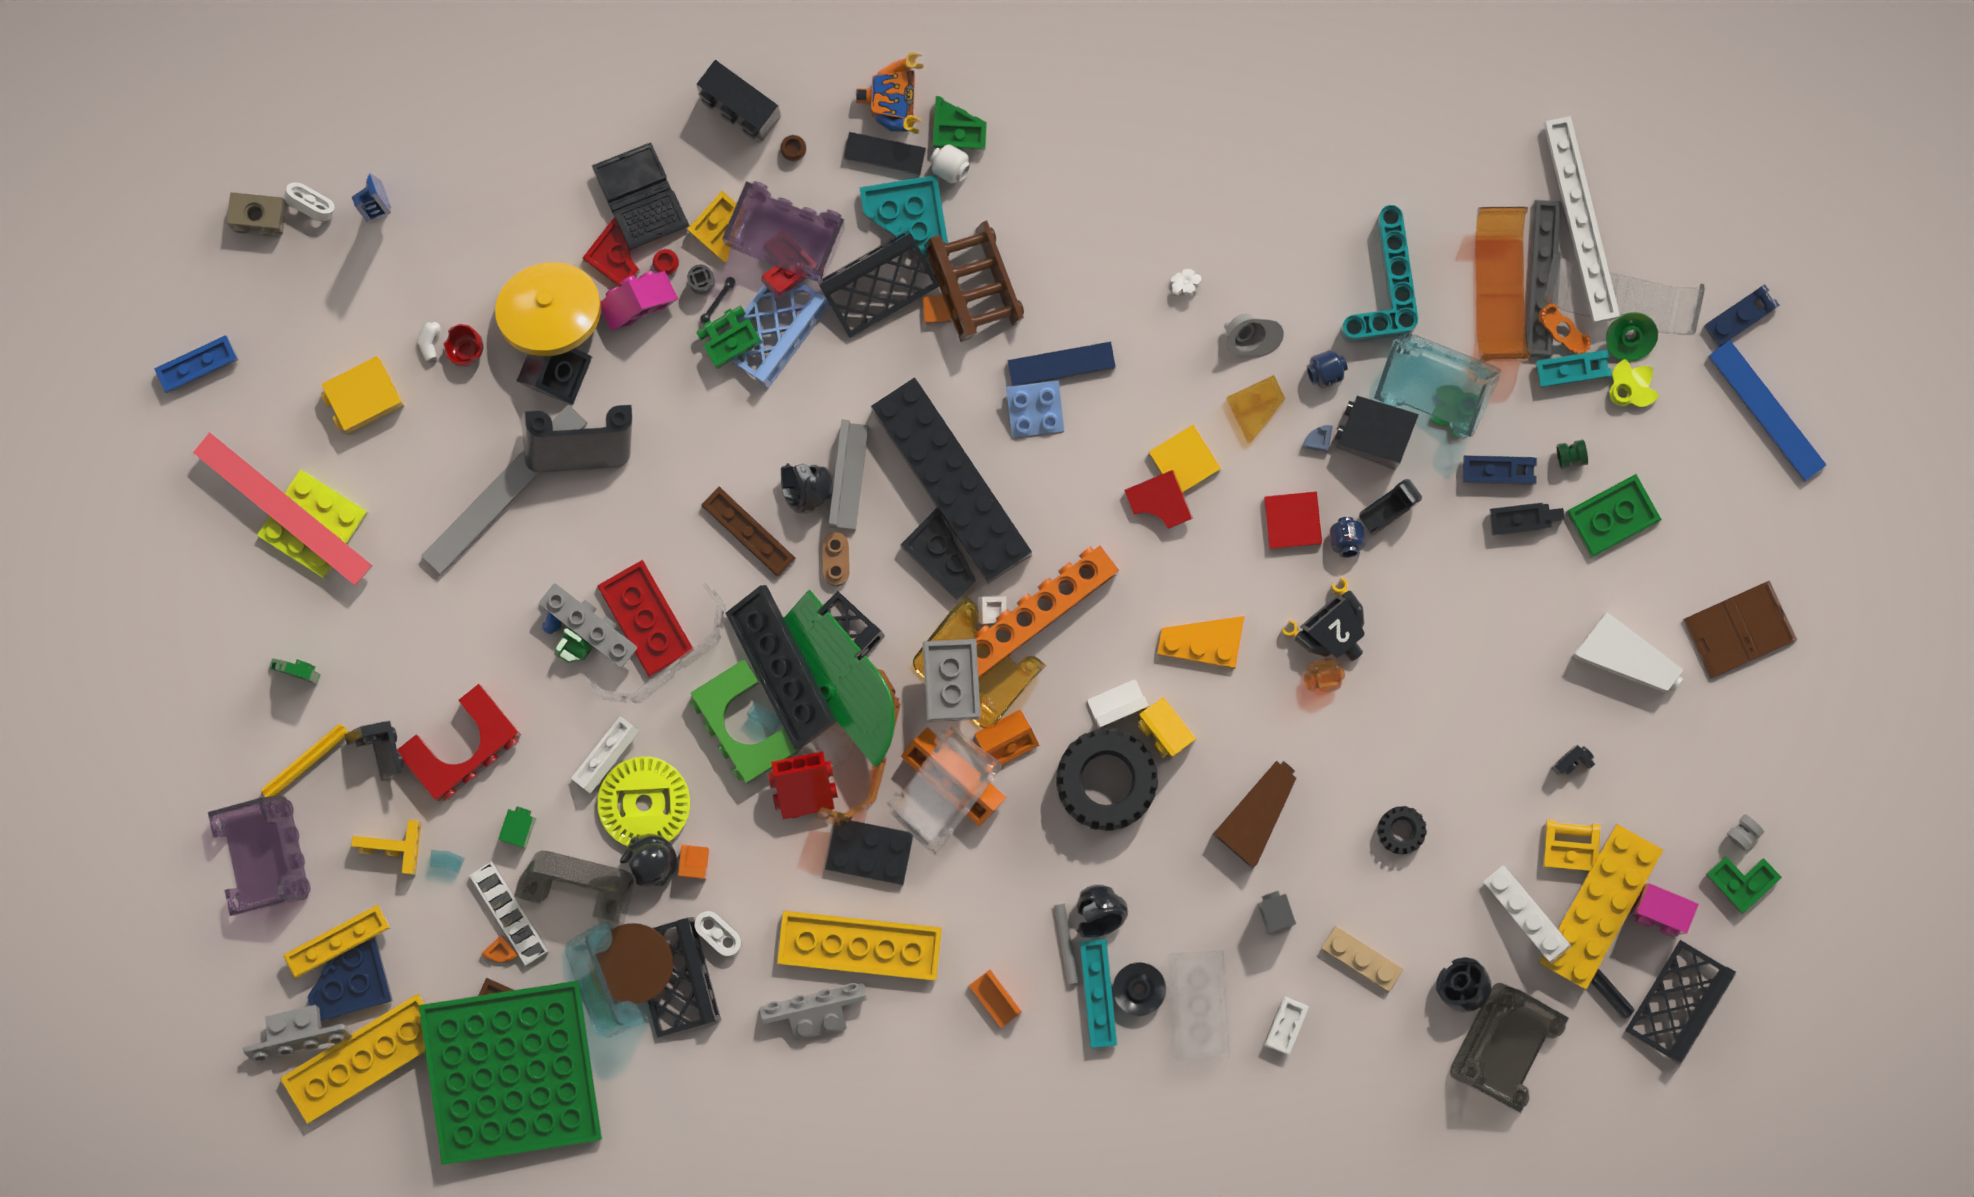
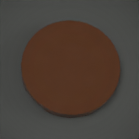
M640 923L623 924L607 932L599 941L593 956V971L601 989L611 998L629 1004L642 1003L659 995L668 984L674 966L672 950L664 936L655 929Z

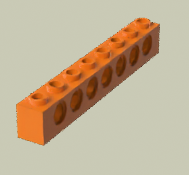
M1100 545L1095 549L1091 546L1079 555L1081 560L1074 565L1071 562L1067 563L1058 571L1060 575L1053 581L1050 578L1046 579L1037 587L1040 591L1032 597L1029 593L1017 602L1018 607L1012 612L1008 609L996 617L997 623L991 628L986 625L974 634L977 637V647L983 646L989 652V656L986 658L977 657L978 679L1117 575L1119 569ZM1081 568H1089L1093 573V577L1091 579H1083L1079 574V570ZM1062 583L1070 585L1072 593L1069 595L1061 594L1058 585ZM1040 599H1046L1051 603V609L1043 611L1038 607L1037 602ZM1017 616H1028L1031 622L1030 625L1027 627L1020 626L1016 620ZM1000 630L1006 631L1009 634L1010 640L1005 643L999 642L996 638V632Z

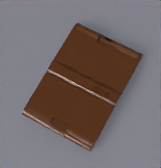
M1770 580L1683 619L1710 679L1797 640Z

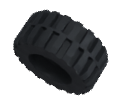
M1113 728L1096 729L1079 736L1078 739L1067 747L1062 755L1056 776L1058 796L1067 813L1081 825L1088 826L1094 830L1113 831L1123 829L1139 820L1152 804L1158 787L1157 766L1154 763L1151 752L1146 749L1144 743L1131 736L1132 734ZM1101 755H1113L1120 758L1127 764L1132 775V785L1127 796L1120 802L1111 805H1103L1093 801L1087 796L1082 786V773L1085 766L1092 759Z

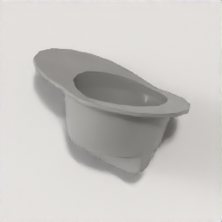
M1249 314L1238 315L1231 322L1224 325L1227 335V348L1235 355H1267L1280 346L1284 336L1283 328L1277 321L1260 319Z

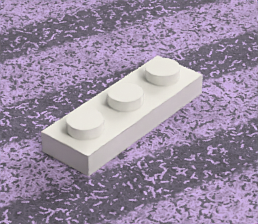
M619 716L571 779L591 794L628 745L632 743L639 730Z

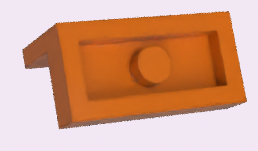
M1021 710L974 734L993 770L1039 746L1036 736Z
M990 969L969 985L1000 1028L1022 1013Z

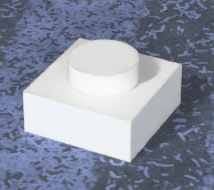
M1006 596L978 597V623H997L996 617L1006 610Z

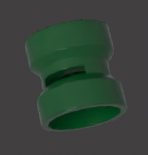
M1584 440L1574 441L1570 446L1566 443L1556 445L1557 458L1561 470L1570 468L1572 464H1577L1578 466L1588 465V453Z

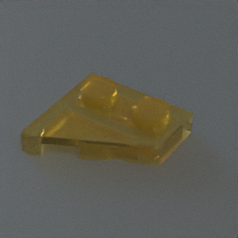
M1274 375L1226 397L1248 444L1254 440L1285 400L1284 394Z

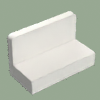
M1131 680L1088 699L1089 707L1099 729L1149 707L1136 680Z

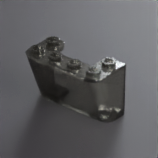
M543 850L533 855L518 880L514 897L540 904L548 897L553 880L597 890L599 892L593 917L619 924H624L634 887L633 876L626 870Z

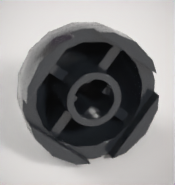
M1463 957L1451 961L1453 964L1447 969L1444 967L1436 980V991L1441 1000L1454 1011L1471 1012L1481 1008L1487 1002L1491 993V979L1486 969L1473 958Z

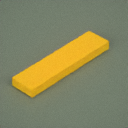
M377 904L283 954V957L296 979L391 929L380 906Z

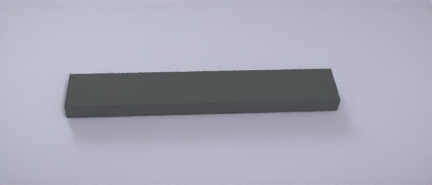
M1534 201L1525 356L1552 357L1553 337L1539 321V312L1544 306L1555 304L1561 201Z

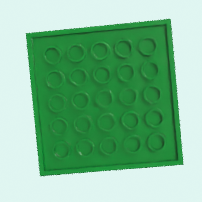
M579 980L419 1005L442 1165L602 1140Z

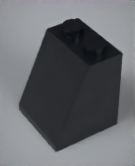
M1357 395L1354 402L1349 400L1344 412L1348 419L1345 426L1340 425L1334 439L1339 442L1336 448L1396 470L1401 463L1419 414Z

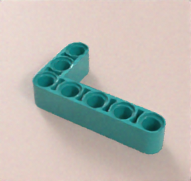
M1387 205L1382 208L1377 218L1390 310L1348 316L1341 326V335L1346 341L1359 342L1408 335L1414 331L1418 324V312L1404 218L1401 209L1395 205ZM1392 213L1396 216L1397 222L1395 224H1388L1384 221L1383 215ZM1389 239H1396L1400 242L1401 248L1392 250L1388 247L1387 241ZM1395 264L1401 265L1404 268V274L1401 276L1394 275L1391 271V266ZM1397 290H1404L1408 294V300L1404 302L1397 300L1395 292ZM1403 315L1410 317L1412 325L1410 327L1401 326L1399 317ZM1376 319L1383 320L1386 324V329L1383 331L1376 330L1373 327V321ZM1347 324H1358L1360 332L1358 334L1349 333L1346 328Z

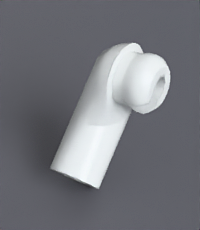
M437 322L425 323L418 337V345L426 362L438 357L432 344L434 337L438 336L441 332V327Z

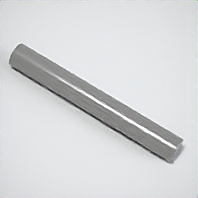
M1065 904L1054 905L1068 984L1078 983Z

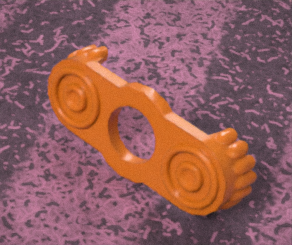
M1548 304L1540 310L1539 321L1551 333L1555 341L1562 343L1572 353L1583 354L1588 352L1591 345V339L1588 338L1589 335L1582 334L1575 327L1571 319L1564 317L1557 310L1559 308L1558 305ZM1560 322L1566 323L1569 327V333L1566 337H1561L1557 333V325Z

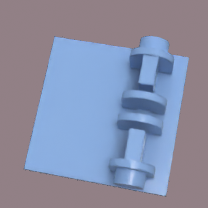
M1059 381L1006 387L1012 438L1064 431Z

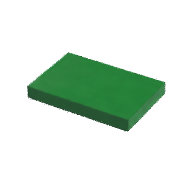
M1637 474L1566 511L1591 558L1662 520Z

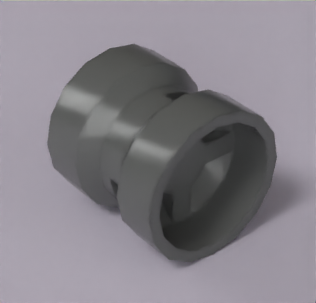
M695 265L688 271L687 280L689 286L696 294H707L714 288L715 279L713 273L706 265Z

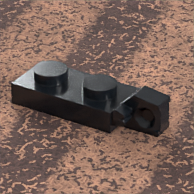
M1543 502L1489 509L1492 536L1545 530L1552 527L1551 522L1565 519L1563 508L1549 510V504H1543Z

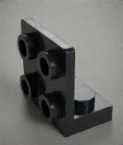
M390 721L360 726L345 734L347 745L356 743V747H363L373 744L381 781L402 773L403 759L401 754L397 752L395 743L397 742V733L395 728L391 726Z

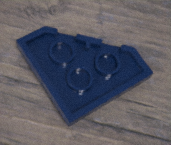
M376 937L326 963L318 981L307 996L310 1006L316 1005L319 1007L321 1021L393 1001Z

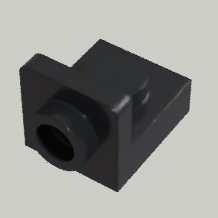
M1575 745L1551 768L1557 775L1563 772L1568 775L1579 765L1576 761L1579 759L1590 769L1595 765L1592 761L1594 755L1585 746L1580 748L1579 745Z

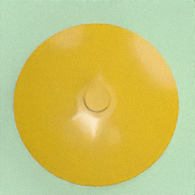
M556 262L536 264L515 274L501 289L495 305L496 321L504 339L515 349L535 356H553L576 348L590 337L597 327L601 315L600 296L592 279L585 272L574 266Z

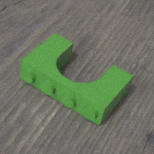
M745 659L690 692L693 699L689 702L697 715L701 712L704 714L707 721L703 724L711 737L717 735L721 742L717 747L724 758L730 757L735 766L731 769L738 781L740 782L744 779L749 784L772 769V761L791 758L799 753L801 749H794L784 728L764 741L751 745L739 743L728 734L725 727V714L728 706L737 697L760 684Z

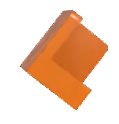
M681 844L678 876L706 879L709 848Z

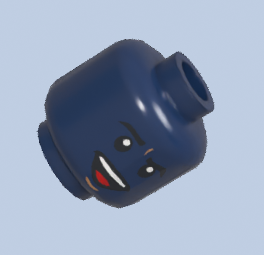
M1328 350L1312 356L1306 369L1313 385L1317 384L1321 388H1326L1342 382L1345 376L1344 371H1347L1348 367L1343 356H1338L1335 351Z
M1342 517L1331 526L1330 539L1333 551L1343 558L1359 555L1366 545L1362 523L1353 520L1352 517Z

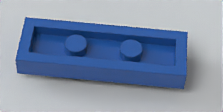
M225 335L154 368L165 393H169L238 361V358L228 336Z

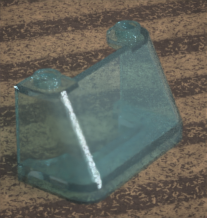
M1404 334L1393 340L1374 399L1394 407L1406 405L1449 422V427L1453 429V434L1462 438H1468V436L1471 437L1475 434L1502 371L1494 365L1413 334Z
M607 921L595 925L571 938L565 947V953L575 981L579 980L581 997L593 1029L597 1035L603 1038L614 1037L649 1023L645 1010L640 1011L633 1002L625 1001L614 1005L596 954L607 950L612 943L610 930L614 927L612 923Z

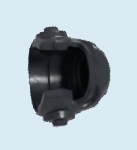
M786 463V466L781 467L783 495L788 506L795 512L811 513L815 508L822 505L826 499L830 498L832 479L825 467L818 465L809 466L803 463L796 466Z
M645 834L638 837L634 836L630 839L628 848L619 862L623 864L629 861V866L636 878L637 885L663 886L675 871L677 857L673 846L664 837L656 834Z
M1095 884L1080 892L1077 910L1087 921L1080 922L1077 932L1080 933L1081 937L1104 936L1114 932L1123 925L1128 916L1127 903L1122 897L1114 893L1111 887Z

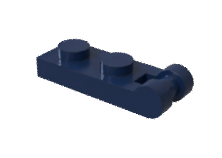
M1766 284L1704 325L1718 347L1780 306L1777 300H1773L1769 295L1768 291L1770 290ZM1758 298L1764 305L1760 310L1753 303Z
M1464 455L1463 483L1536 485L1537 476H1534V467L1537 466V458ZM1517 466L1524 467V475H1517Z

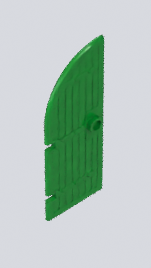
M808 590L786 614L784 620L836 721L873 766L877 768L887 754L894 733L895 710L891 692L885 679L867 656H864L860 661L856 658L861 649L829 612H826L823 617L819 614L824 605L811 590Z

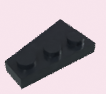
M938 508L901 543L900 547L956 600L976 582V578L954 542L950 530L941 518Z

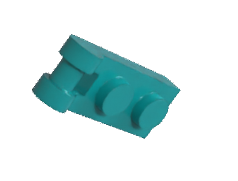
M1608 350L1536 361L1539 387L1544 388L1612 377V370L1608 368L1607 359H1609ZM1597 361L1598 370L1592 371L1590 362Z

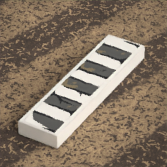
M493 861L469 875L525 966L549 952Z

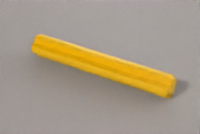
M342 724L336 725L261 789L265 798L272 800L345 739V734L348 733V730Z

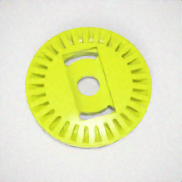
M634 757L621 762L607 774L599 789L597 806L600 820L606 831L616 841L628 846L632 837L645 834H656L664 837L669 842L673 840L687 822L691 800L684 778L672 765L658 758ZM665 788L667 789L670 796V810L668 815L664 814L666 800L662 791ZM621 791L625 793L623 809L626 815L624 817H621L618 808V799ZM641 795H647L652 799V806L647 811H641L636 806V800Z

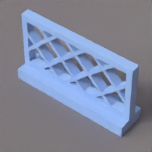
M802 282L797 285L799 288L791 289L784 294H790L792 307L778 310L777 296L772 292L767 293L769 289L763 285L745 309L746 315L738 319L739 323L748 318L749 320L756 319L757 333L762 342L763 335L777 333L778 342L774 347L764 348L763 342L760 344V349L748 351L738 357H743L744 363L738 358L731 361L767 388L770 387L830 306L825 296L815 292ZM806 292L811 296L805 305L795 306L794 293ZM772 298L774 310L759 313L758 304L761 300ZM793 312V322L789 326L780 327L778 314ZM774 315L776 328L762 330L760 318ZM761 354L762 363L755 371L748 366L747 356Z

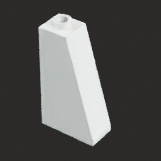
M1608 612L1602 615L1572 655L1576 660L1663 693L1669 689L1674 691L1683 679L1679 676L1683 672L1681 667Z

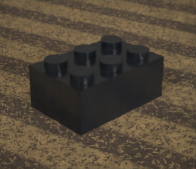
M716 59L696 84L699 92L698 95L701 97L700 101L710 109L714 107L722 112L721 116L731 124L737 122L743 128L742 132L753 140L757 137L763 141L781 117L778 104Z

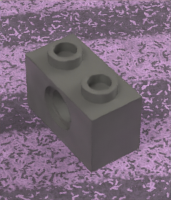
M1275 891L1262 896L1263 901L1258 903V907L1267 934L1296 925L1286 894L1280 895L1279 891Z

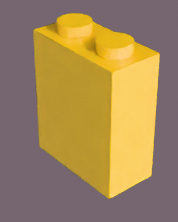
M378 355L321 384L324 391L320 394L327 407L332 405L336 413L332 418L339 430L344 429L347 434L405 406Z

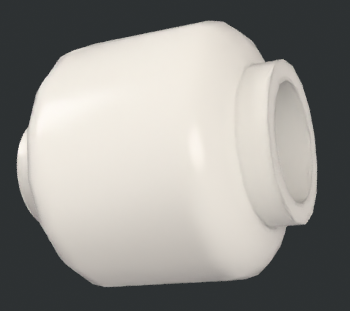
M945 145L941 149L937 148L930 159V162L933 163V174L951 184L963 181L971 167V164L968 162V155L952 145Z

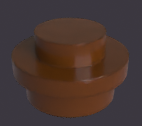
M790 135L781 142V154L789 161H798L806 154V143L800 136Z

